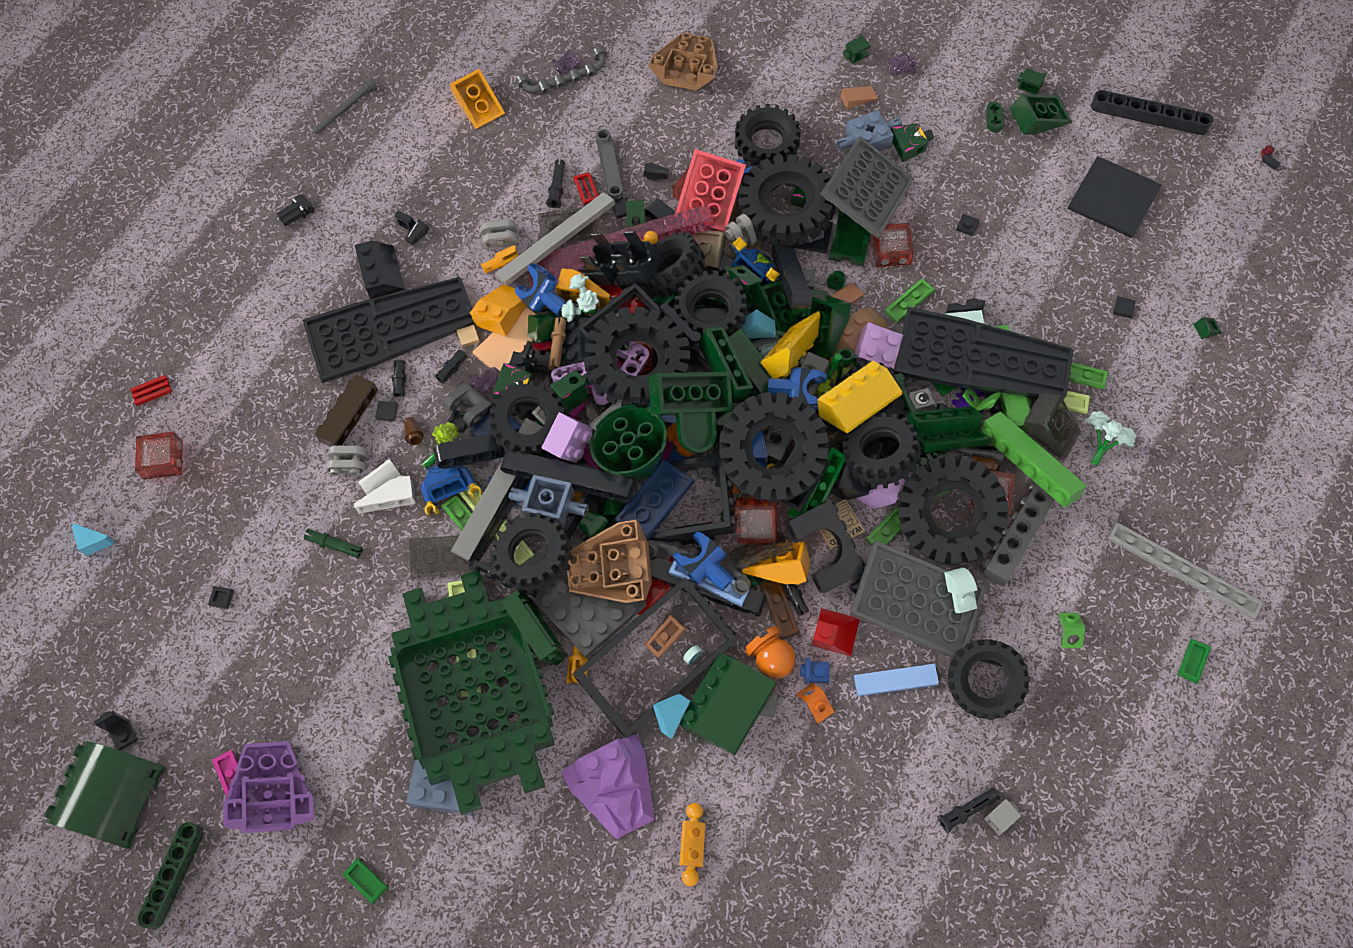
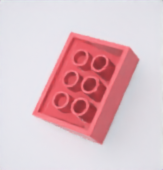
M695 149L674 217L702 230L725 233V226L729 223L746 164Z

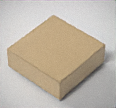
M474 325L456 330L462 348L480 342Z

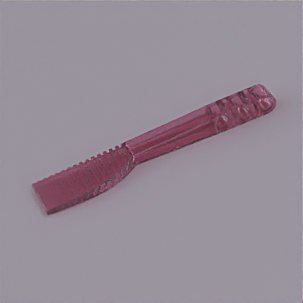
M701 206L604 236L609 243L614 244L615 241H628L623 235V231H635L641 240L644 239L646 232L654 231L658 235V239L662 240L667 234L672 236L673 232L680 234L682 231H685L686 234L690 233L692 235L709 230L714 226L710 207ZM590 239L588 240L589 242L584 241L583 244L581 242L579 245L575 244V246L571 245L570 247H565V249H558L543 258L537 265L548 270L557 279H559L562 268L574 269L583 274L584 272L581 269L584 264L579 257L591 256L594 260L592 248L597 243L594 239L593 241ZM527 271L528 285L532 289L533 278L530 272Z

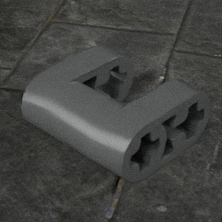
M468 382L463 383L449 393L443 401V405L450 411L457 409L465 402L469 404L472 408L464 415L463 421L470 427L476 426L493 406L489 399Z

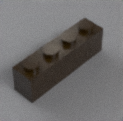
M355 374L353 379L347 383L343 394L337 398L333 409L327 413L323 424L317 428L315 436L319 442L329 447L342 446L378 392L375 383Z

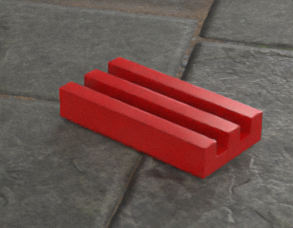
M590 172L573 176L584 206L599 196ZM585 177L588 178L595 197H591L584 179ZM579 179H581L588 199H585L583 191L578 181Z
M163 375L133 387L130 391L135 405L139 406L171 393L172 389L167 376Z

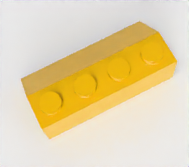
M819 312L791 326L761 361V364L772 378L778 379L782 377L783 379L791 373V369L799 364L798 360L807 354L805 351L813 347V342L818 337Z
M871 361L818 398L819 417L845 433H849L902 395V391L886 367Z

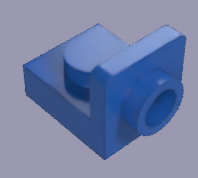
M805 658V662L801 664L800 676L804 677V683H829V662L810 661V658Z

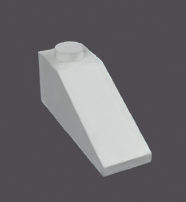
M402 475L395 479H390L354 503V507L358 514L416 504L414 483L410 476Z

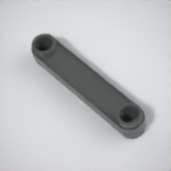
M600 129L596 133V143L607 195L614 199V201L623 199V188L612 138L608 130Z

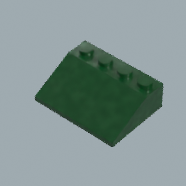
M719 653L689 702L679 725L692 736L735 756L777 683L740 661Z

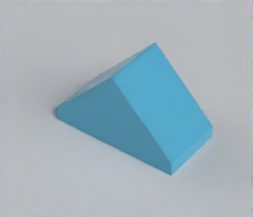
M758 310L746 316L745 324H741V329L748 339L776 338L775 320Z
M74 523L71 526L78 550L85 556L114 544V541L105 534Z
M681 694L674 695L653 705L660 731L671 739L690 702L689 699Z

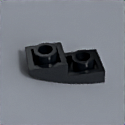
M973 298L967 299L965 305L959 303L948 304L945 314L983 311L985 300Z

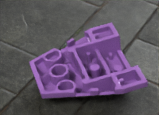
M637 734L622 740L616 739L577 759L574 764L561 772L570 792L580 800L616 840L655 820L646 753Z
M289 742L245 744L236 767V773L231 781L227 798H225L223 803V826L230 829H240L243 833L290 830L294 828L295 824H304L313 820V796L306 787L305 778L299 771L298 762Z

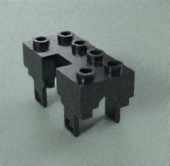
M623 231V235L628 241H615L614 244L609 243L602 233H592L591 236L597 243L592 248L594 260L591 256H580L579 259L584 264L581 269L584 272L583 275L588 276V279L596 285H612L616 276H620L626 284L649 283L662 254L655 244H651L649 241H641L635 231Z

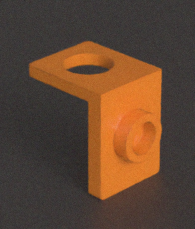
M814 683L809 684L796 693L807 704L817 723L822 722L834 713L824 691ZM810 690H814L813 693H811L810 695L805 696V693H806V692H808V691H810Z

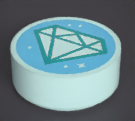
M695 645L686 652L683 660L688 665H692L701 657L703 650L698 645Z

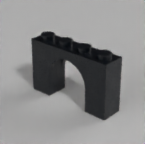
M825 500L784 521L792 539H800L817 529L829 531L836 539L838 550L834 561L810 575L819 593H826L864 572L863 566H865L862 557L858 556L855 551V542L847 535L845 522L840 520L837 514L839 511L836 504L831 502V500Z

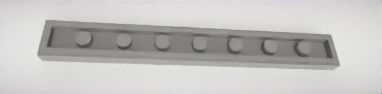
M603 192L495 273L496 277L508 286L528 271L529 264L540 262L615 205L614 199Z
M526 418L519 433L531 435L537 433L543 427ZM502 461L451 550L452 553L469 561L516 477L500 470Z
M1118 522L1115 523L1107 538L1109 541L1253 620L1257 618L1264 604L1263 601Z

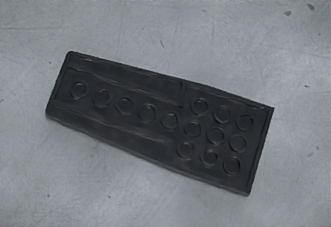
M460 277L356 302L303 320L322 383L376 366L456 333V330L475 325L470 315L472 306Z
M907 307L902 330L903 337L896 359L894 374L902 373L905 377L962 388L1063 401L1066 398L1073 358L1072 348L961 317Z

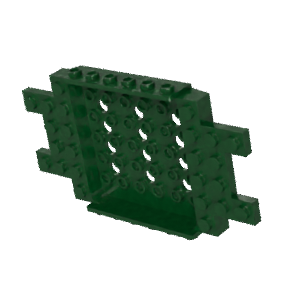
M480 571L479 573L471 572L461 575L465 592L426 604L422 587L402 593L411 627L391 633L395 648H390L392 655L388 656L391 668L396 670V673L393 674L395 685H399L401 690L397 692L400 704L404 703L405 710H402V715L405 723L409 722L410 728L406 729L409 741H413L415 746L411 748L414 760H419L422 769H426L431 786L448 780L452 781L461 815L482 809L477 788L516 775L520 777L524 794L544 788L545 783L535 751L555 745L550 729L553 727L551 716L555 715L552 704H547L545 698L549 695L546 685H541L540 679L543 678L540 666L535 667L534 661H537L536 654L533 649L530 650L529 643L501 602L506 598L489 603ZM495 643L498 645V649L495 652H488L487 646ZM475 649L479 652L478 656L473 659L468 658L467 653ZM451 656L459 658V661L454 665L447 663L448 658ZM431 662L439 663V667L435 671L428 670V665ZM506 678L509 683L505 687H499L497 685L498 680ZM482 684H486L489 687L488 691L484 694L477 692V688ZM460 691H467L469 693L468 698L465 700H459L457 695ZM441 697L449 699L448 704L444 707L437 705V701ZM511 714H517L520 718L517 723L512 724L508 722V717ZM490 721H498L499 727L496 730L488 729L487 726ZM477 727L479 733L475 737H470L467 735L469 728ZM455 733L459 736L458 741L453 744L448 743L447 737Z

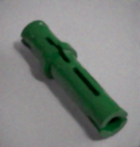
M308 528L306 533L313 536L304 534V540L319 544V547L334 549L359 559L361 554L354 550L363 551L362 546L331 537L326 532L322 534Z

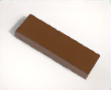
M775 581L762 583L760 586L763 594L766 596V602L773 621L781 632L780 639L800 634L782 584Z

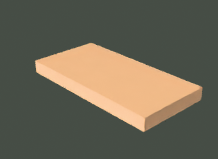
M526 307L507 336L493 332L473 351V355L499 376L503 363L508 364L510 362L513 351L523 353L524 345H526L527 341H531L532 344L535 343L534 339L528 337V315L536 314Z

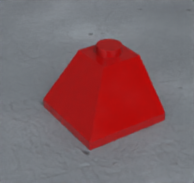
M821 608L811 646L851 656L860 619Z

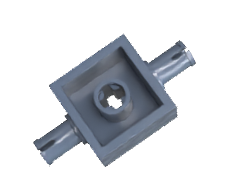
M876 110L847 121L845 132L847 137L836 141L837 148H839V151L851 147L861 136L879 151L888 149L892 146L894 136L891 132V127L902 126V120L900 117H896L886 122L879 111Z
M533 475L528 491L513 487L511 489L512 492L509 494L510 500L524 502L521 509L524 517L526 513H530L532 517H536L537 513H541L544 518L548 515L552 517L554 522L557 521L562 528L569 513L585 517L587 515L585 511L588 512V504L572 501L575 491L572 484L565 481Z

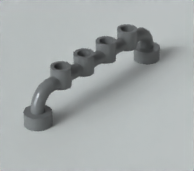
M598 46L592 51L594 58L599 60L597 63H588L584 68L572 69L565 75L558 74L553 79L548 81L542 80L535 86H530L531 81L527 74L518 76L516 82L519 88H524L528 92L535 93L541 91L542 94H546L551 91L550 87L556 85L559 89L565 87L568 80H572L575 83L581 81L582 75L587 74L588 77L596 75V70L602 68L605 64L607 52L603 46Z
M648 540L650 558L658 553L659 548L667 550L671 556L676 552L687 558H696L700 555L699 549L691 548L688 551L682 548L683 546L679 541H673L670 544L665 541ZM728 562L726 565L719 563L732 577L737 578L733 584L735 592L740 595L746 594L751 588V582L747 576L738 571L737 566L732 562Z

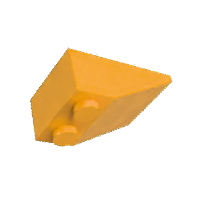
M480 68L450 84V91L475 129L505 114Z
M562 268L558 279L559 282L556 286L557 294L564 300L577 301L580 298L579 294L581 292L579 289L569 288L571 284L570 279L577 274H582L574 269ZM587 279L585 284L587 290H591L592 293L596 292L597 299L599 300L596 307L599 309L604 308L610 301V295L590 279Z
M503 284L479 299L470 315L477 327L507 336L527 305L517 296L514 287Z
M805 541L748 550L742 571L744 574L783 584L798 585L806 582L811 560Z

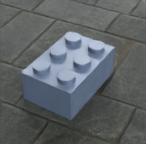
M415 760L406 803L410 807L460 814L452 781L448 780L431 786L426 769H422L419 761ZM470 812V813H467V814H464V815L473 816V812Z

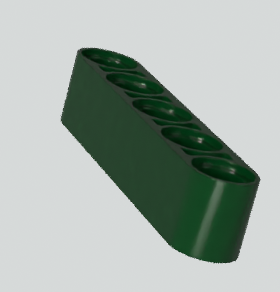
M185 822L178 828L137 919L141 927L158 929L164 923L202 840L203 829L199 825ZM194 829V834L188 838L189 830ZM184 849V856L178 859V853ZM174 870L175 875L173 879L169 881V873ZM164 891L165 897L159 902V895ZM154 913V921L149 924V917Z

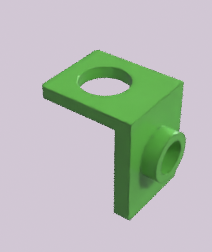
M967 388L962 396L970 406H973L979 412L982 409L988 410L993 407L1001 393L996 392L981 401L973 389ZM969 394L974 398V402L970 399Z
M1058 613V618L1064 629L1062 648H1083L1085 626L1079 613ZM1071 635L1079 636L1078 641L1075 643H1069L1067 639Z

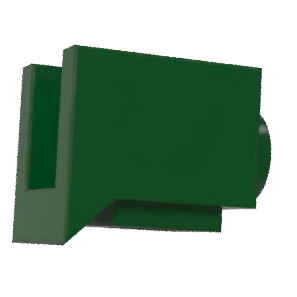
M860 33L858 39H854L846 44L843 55L846 60H850L854 64L869 56L866 50L871 45Z
M1026 68L1025 72H1021L1017 82H1020L1018 89L1031 94H1038L1047 72L1039 73Z

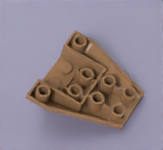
M680 33L653 54L648 67L664 85L698 90L714 79L718 69L713 39L706 36L691 35L690 33Z
M637 519L619 522L570 550L573 559L568 560L570 566L569 571H567L569 592L624 603L646 600L652 583L649 547Z

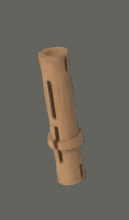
M559 317L555 319L554 331L551 333L552 346L548 369L551 371L555 367H560L563 341L566 339L565 327L567 320L560 317V322Z

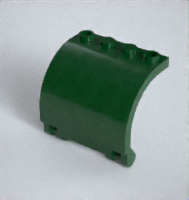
M83 741L82 745L78 744L73 756H75L73 764H69L63 776L66 778L63 785L59 784L54 793L56 799L53 806L49 805L44 814L45 822L130 849L132 844L130 841L133 834L136 835L138 828L134 827L151 787L157 788L160 782L158 781L161 773H164L166 767L117 749ZM149 769L153 770L150 778L146 777ZM121 830L125 831L122 840L118 839Z

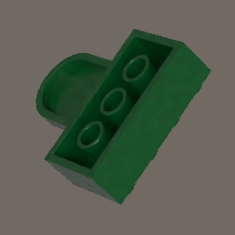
M730 372L657 373L648 376L651 416L676 415L677 435L680 444L686 450L693 453H700L710 449L717 437L715 414L733 411Z

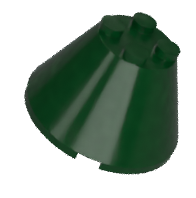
M626 405L616 408L606 414L595 426L597 429L593 437L590 438V451L594 461L601 469L611 474L640 480L650 476L659 466L667 441V429L661 416H651L650 407Z

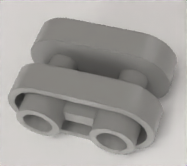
M742 214L736 218V223L730 222L725 226V235L729 240V248L733 253H735L733 242L739 237L749 247L757 242L753 224L747 215Z
M511 219L486 221L480 227L481 235L483 236L482 244L485 249L507 247L518 243L517 234L515 233L516 224Z
M361 446L329 447L328 457L333 460L327 462L326 470L333 476H341L342 471L349 473L351 476H360V474L365 472V463L360 460L366 459L367 449Z

